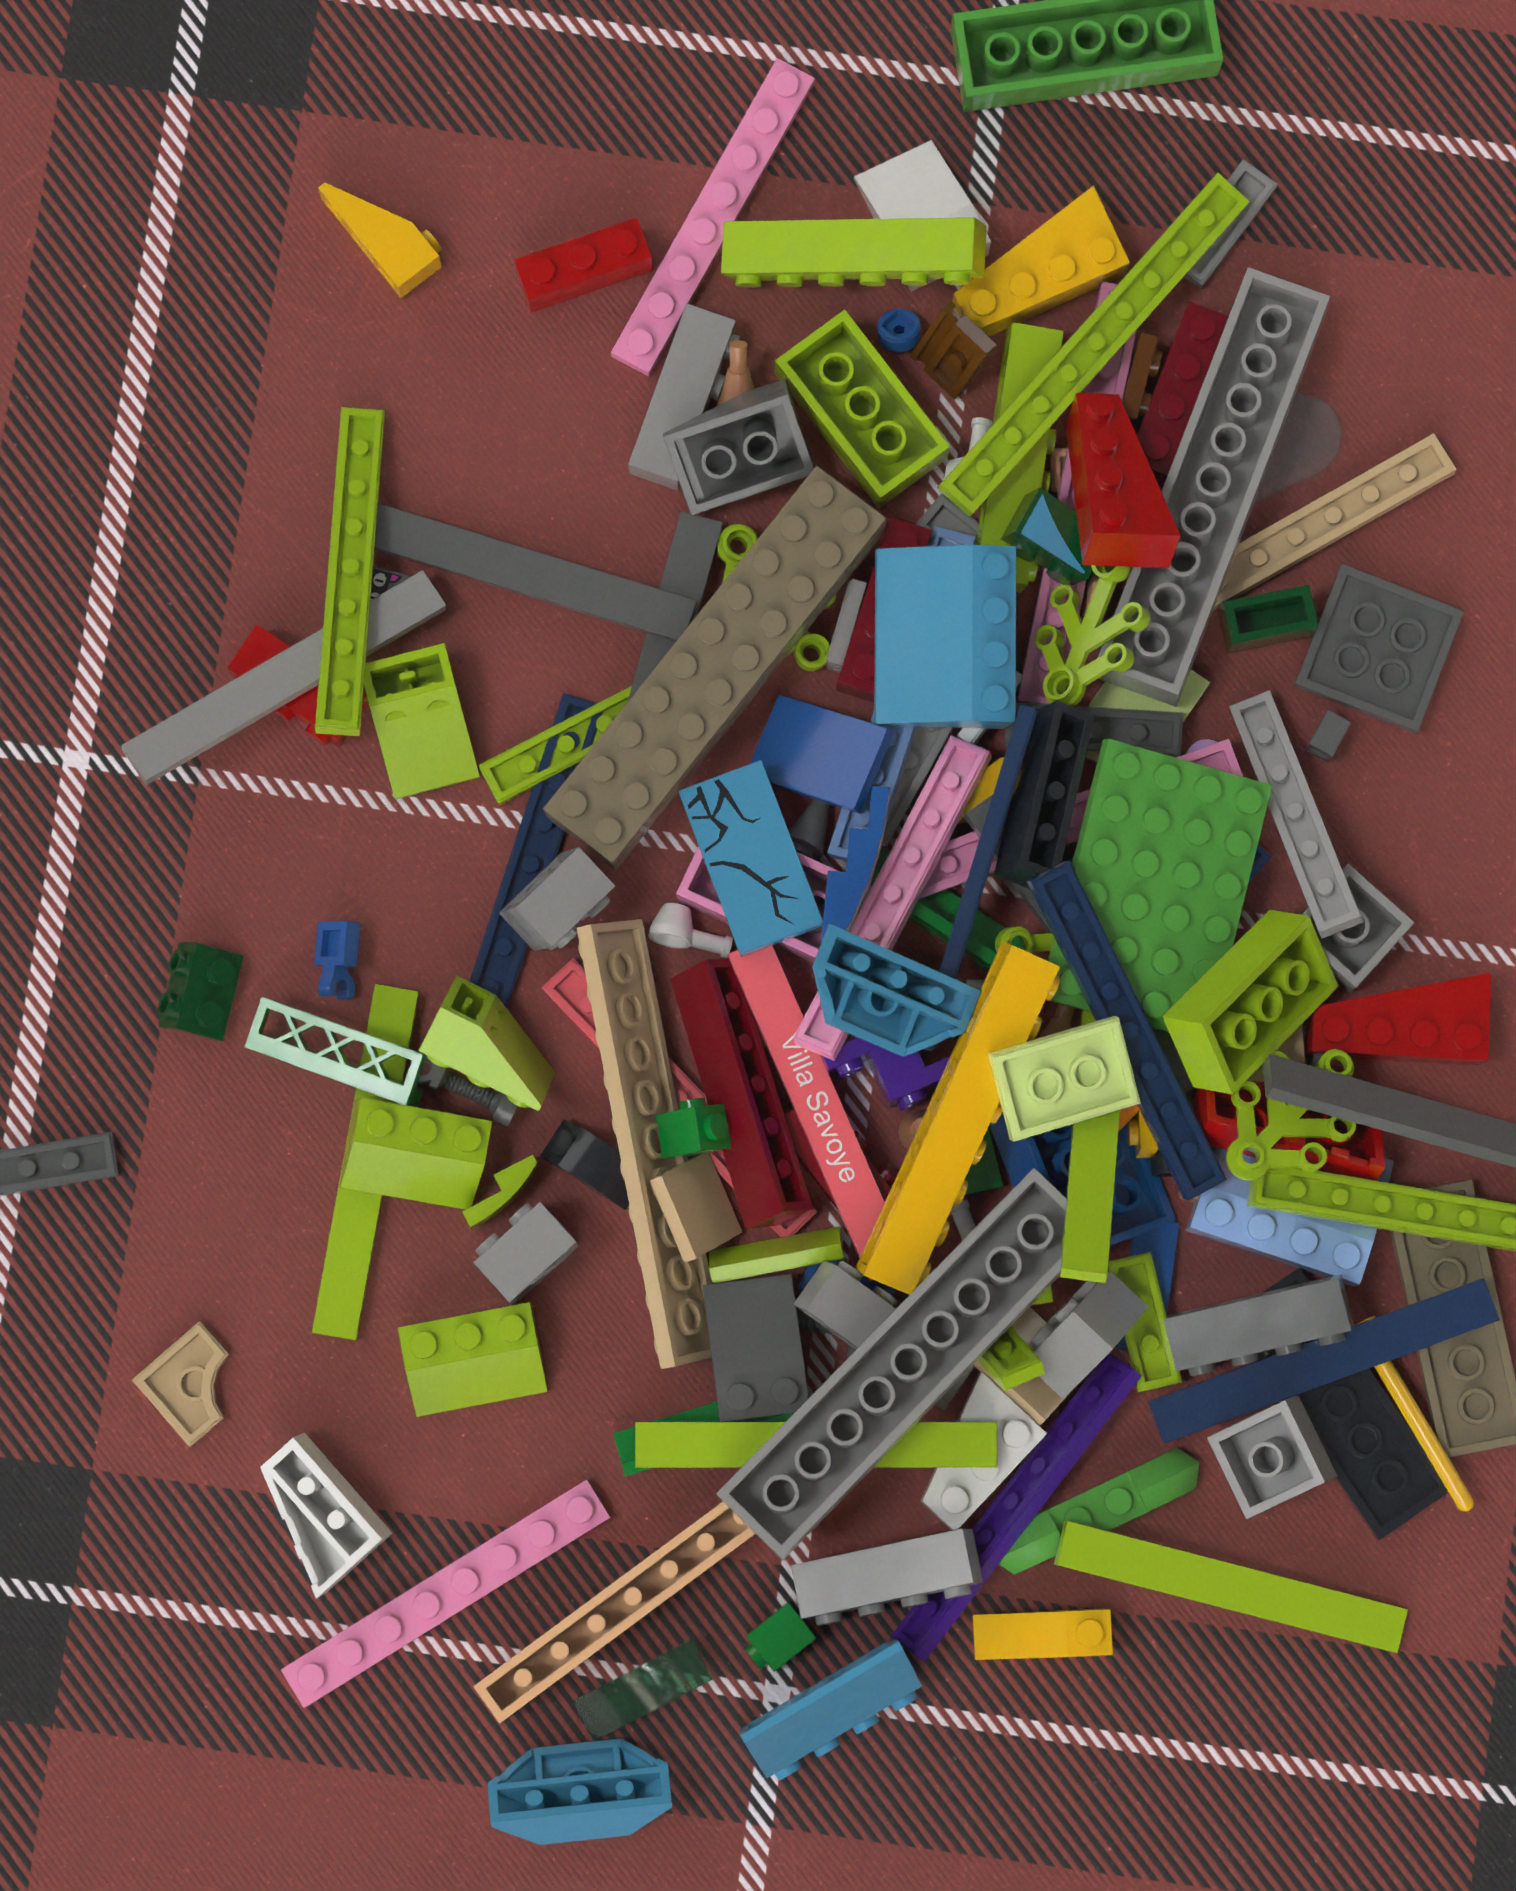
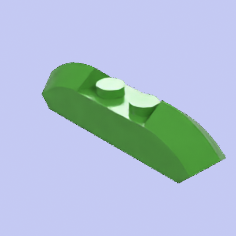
M1175 1448L1037 1513L999 1564L1014 1575L1056 1556L1064 1521L1109 1531L1196 1489L1199 1462L1182 1450Z

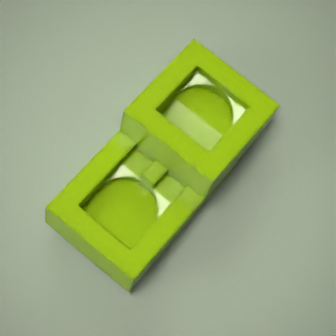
M534 1155L494 1174L501 1191L462 1211L472 1230L501 1212L524 1189L539 1166Z

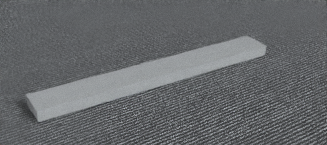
M423 570L370 601L366 657L446 611L445 602ZM323 628L124 743L122 751L145 786L319 685Z

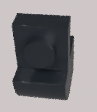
M564 1119L540 1156L576 1178L600 1196L626 1210L629 1206L625 1179L620 1169L621 1158L619 1151L585 1129H580Z

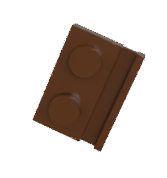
M951 301L940 310L910 355V358L914 361L919 358L926 365L924 371L955 400L969 386L996 347V344L987 336L984 330L978 327L966 315L961 318L953 310L956 305Z
M1142 332L1135 348L1122 400L1133 428L1137 417L1144 418L1149 408L1152 393L1144 391L1148 376H1157L1163 352L1155 350L1158 336Z

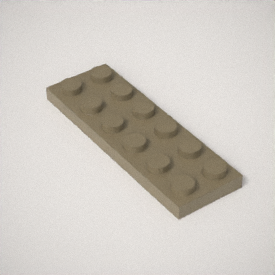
M1472 1179L1426 1188L1428 1190L1476 1198ZM1390 1231L1406 1306L1484 1278L1500 1319L1497 1322L1416 1351L1433 1431L1449 1458L1516 1444V1378L1487 1247Z

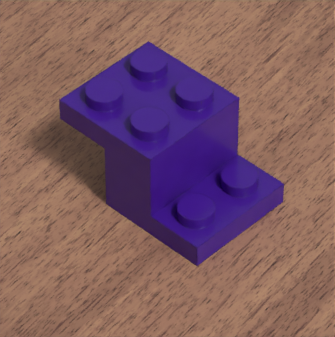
M855 1038L843 1044L835 1061L821 1056L829 1076L836 1074L838 1080H843L863 1070L862 1067L865 1066L863 1062L867 1061L888 1109L898 1105L900 1111H904L924 1102V1098L927 1097L925 1093L937 1087L950 1056L925 1067L919 1051L903 1057L860 1038Z

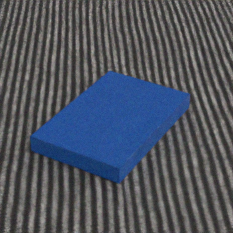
M778 695L750 764L759 760L762 761L771 786L860 814L894 733L888 728Z

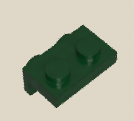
M180 942L169 960L168 969L171 976L167 991L162 995L158 1005L159 1027L167 1030H178L214 1041H223L244 956L200 943Z

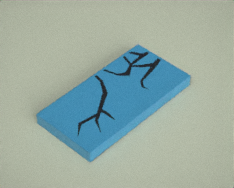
M761 760L678 791L741 957L823 926L822 917Z

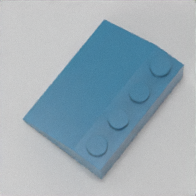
M951 545L876 549L874 724L1005 729L1015 723L1016 546Z
M892 1638L740 1728L739 1733L765 1777L769 1778L775 1774L780 1781L799 1770L802 1766L798 1760L812 1751L815 1752L817 1757H820L839 1746L841 1743L837 1737L849 1729L853 1728L857 1735L879 1722L876 1713L892 1705L894 1711H897L918 1698L915 1690L922 1687V1684L899 1641Z

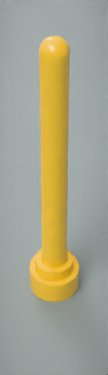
M1374 1315V1316H1371V1317H1369V1318L1363 1320L1362 1322H1365V1321H1368V1320H1370V1319L1376 1318V1316H1375V1315ZM1388 1361L1374 1366L1456 1506L1463 1512L1470 1511L1474 1506L1473 1497L1392 1361Z

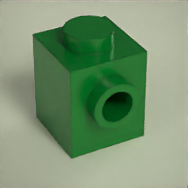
M695 1098L679 1101L680 1110L656 1115L662 1159L695 1156L731 1148L724 1104L706 1105L705 1098Z

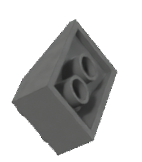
M786 379L744 392L663 433L666 447L691 515L807 477L815 468L813 456Z
M791 1274L703 1285L720 1422L796 1412L808 1400L797 1311L796 1306L793 1305L795 1297Z

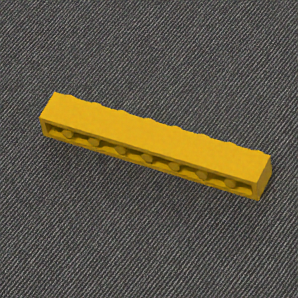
M1002 941L980 989L981 992L967 1029L958 1038L856 1265V1269L864 1276L908 1295L929 1276L931 1263L928 1260L934 1246L939 1247L944 1242L949 1230V1222L946 1221L953 1205L958 1206L961 1203L968 1187L965 1177L971 1164L976 1165L985 1151L986 1140L983 1137L989 1124H995L1002 1113L988 1053L1025 1043L1036 1037L1042 1022V1018L1038 1016L1045 1000L1050 1001L1058 989L1060 976L1057 973L1060 966Z

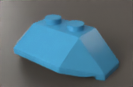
M831 924L827 927L812 966L825 1023L903 1057L935 1045L949 1037L965 1033L981 992L974 987Z
M621 1738L531 1748L513 1762L499 1777L496 1776L488 1782L491 1827L539 1845L631 1835L672 1808L668 1763L659 1758L655 1759L644 1750Z

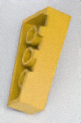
M1094 185L987 267L984 272V278H973L970 280V284L964 285L953 294L952 302L956 305L953 310L961 318L966 315L978 327L984 330L989 337L1009 328L1012 322L1021 323L1094 291L1100 287L1102 281L1112 283L1125 277L1130 264L1129 259Z

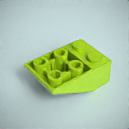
M445 643L366 663L364 687L395 800L480 778Z
M456 975L419 1051L426 1054L427 1058L435 1065L444 1068L451 1067L467 1075V1078L475 1085L483 1088L491 1087L505 1094L513 1104L523 1108L531 1107L539 1111L556 1072L497 995Z

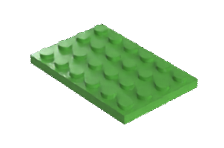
M1103 739L1072 866L1152 1029L1169 1033L1162 1016L1233 947L1272 785L1116 740ZM1054 938L1048 961L1060 966L1057 973L1060 976V983L1050 1001L1091 1012Z

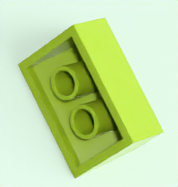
M358 1098L354 1100L339 1188L466 1210L472 1207L484 1169L492 1121L368 1098Z
M530 1302L398 1327L404 1366L416 1417L548 1392L534 1313Z

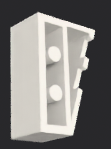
M983 1372L978 1373L956 1422H997V1468H935L920 1500L951 1531L960 1528L1047 1434Z
M305 1432L293 1437L260 1467L282 1520L285 1519L295 1542L294 1548L299 1559H302L312 1582L311 1588L316 1599L333 1588L392 1534L389 1528Z

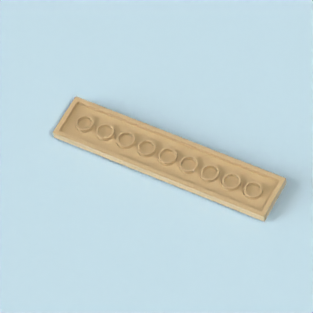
M642 919L577 927L578 948L583 959L588 985L587 996L593 1011L596 1027L595 1038L601 1053L604 1085L609 1095L613 1116L612 1127L617 1137L621 1158L620 1169L625 1179L629 1200V1216L634 1227L638 1248L637 1259L642 1269L646 1290V1305L650 1311L655 1337L654 1348L659 1358L660 1368L676 1367L712 1358L703 1285L712 1284L706 1253L694 1260L684 1262L650 1183L651 1179L688 1160V1156L662 1159L656 1115L679 1109Z

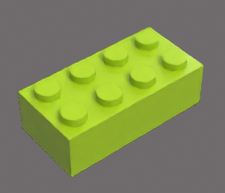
M845 309L775 360V375L779 380L786 379L791 396L878 509L948 458L950 445Z
M1269 910L1162 1016L1193 1087L1233 1095L1263 1064L1269 1054H1273L1338 987L1310 916Z

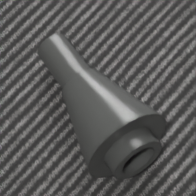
M813 799L812 804L805 809L790 828L789 834L796 852L811 859L823 857L828 822L827 811L830 804Z

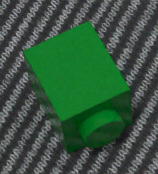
M787 1602L746 1635L751 1644L744 1649L761 1670L769 1665L773 1672H775L815 1640L816 1637Z

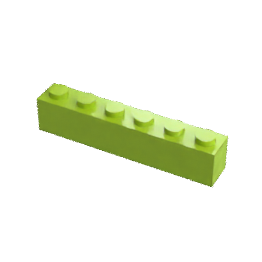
M975 217L724 221L721 273L734 280L736 286L745 288L761 287V281L776 280V285L782 287L803 286V280H818V285L840 287L844 286V280L860 279V284L865 286L886 285V279H902L901 283L904 285L923 286L928 284V279L944 278V283L949 285L970 284V278H984L986 225Z
M1012 322L1005 333L993 424L1061 349L1064 331ZM1049 428L981 504L979 528L976 536L977 545L1011 546L1001 540V537L1024 496L1038 488L1048 493L1050 472L1044 471L1046 455H1052L1054 451L1056 429ZM1016 556V592L1021 593L1028 585V581H1035L1038 569L1037 562H1028Z

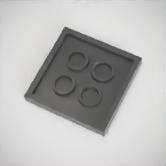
M1341 564L1318 621L1319 627L1313 634L1293 687L1416 734L1464 611Z

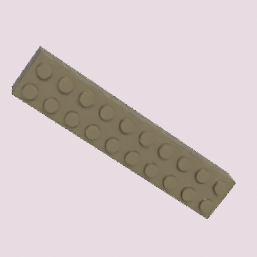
M816 466L543 808L546 817L616 871L885 533L886 518Z

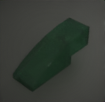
M691 1638L573 1700L593 1741L713 1680Z

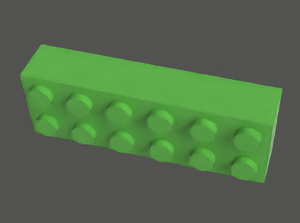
M1044 0L953 13L950 29L963 112L1218 76L1223 63L1213 0Z

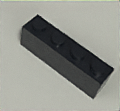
M1054 701L1036 709V720L1011 798L994 876L1028 889L1030 887L1027 881L1062 863L1095 715L1060 701Z

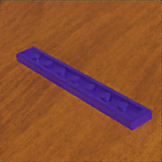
M1111 1353L1095 1367L1047 1430V1434L1034 1447L972 1530L983 1583L971 1585L972 1594L945 1599L944 1591L928 1594L929 1603L912 1607L891 1635L894 1639L899 1641V1643L923 1662L927 1659L1141 1378L1137 1371Z

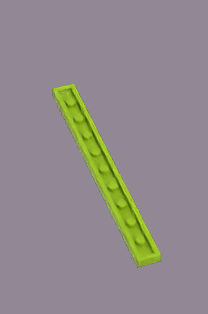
M1217 173L937 488L970 517L1073 402L1075 394L1082 392L1250 201L1221 174Z

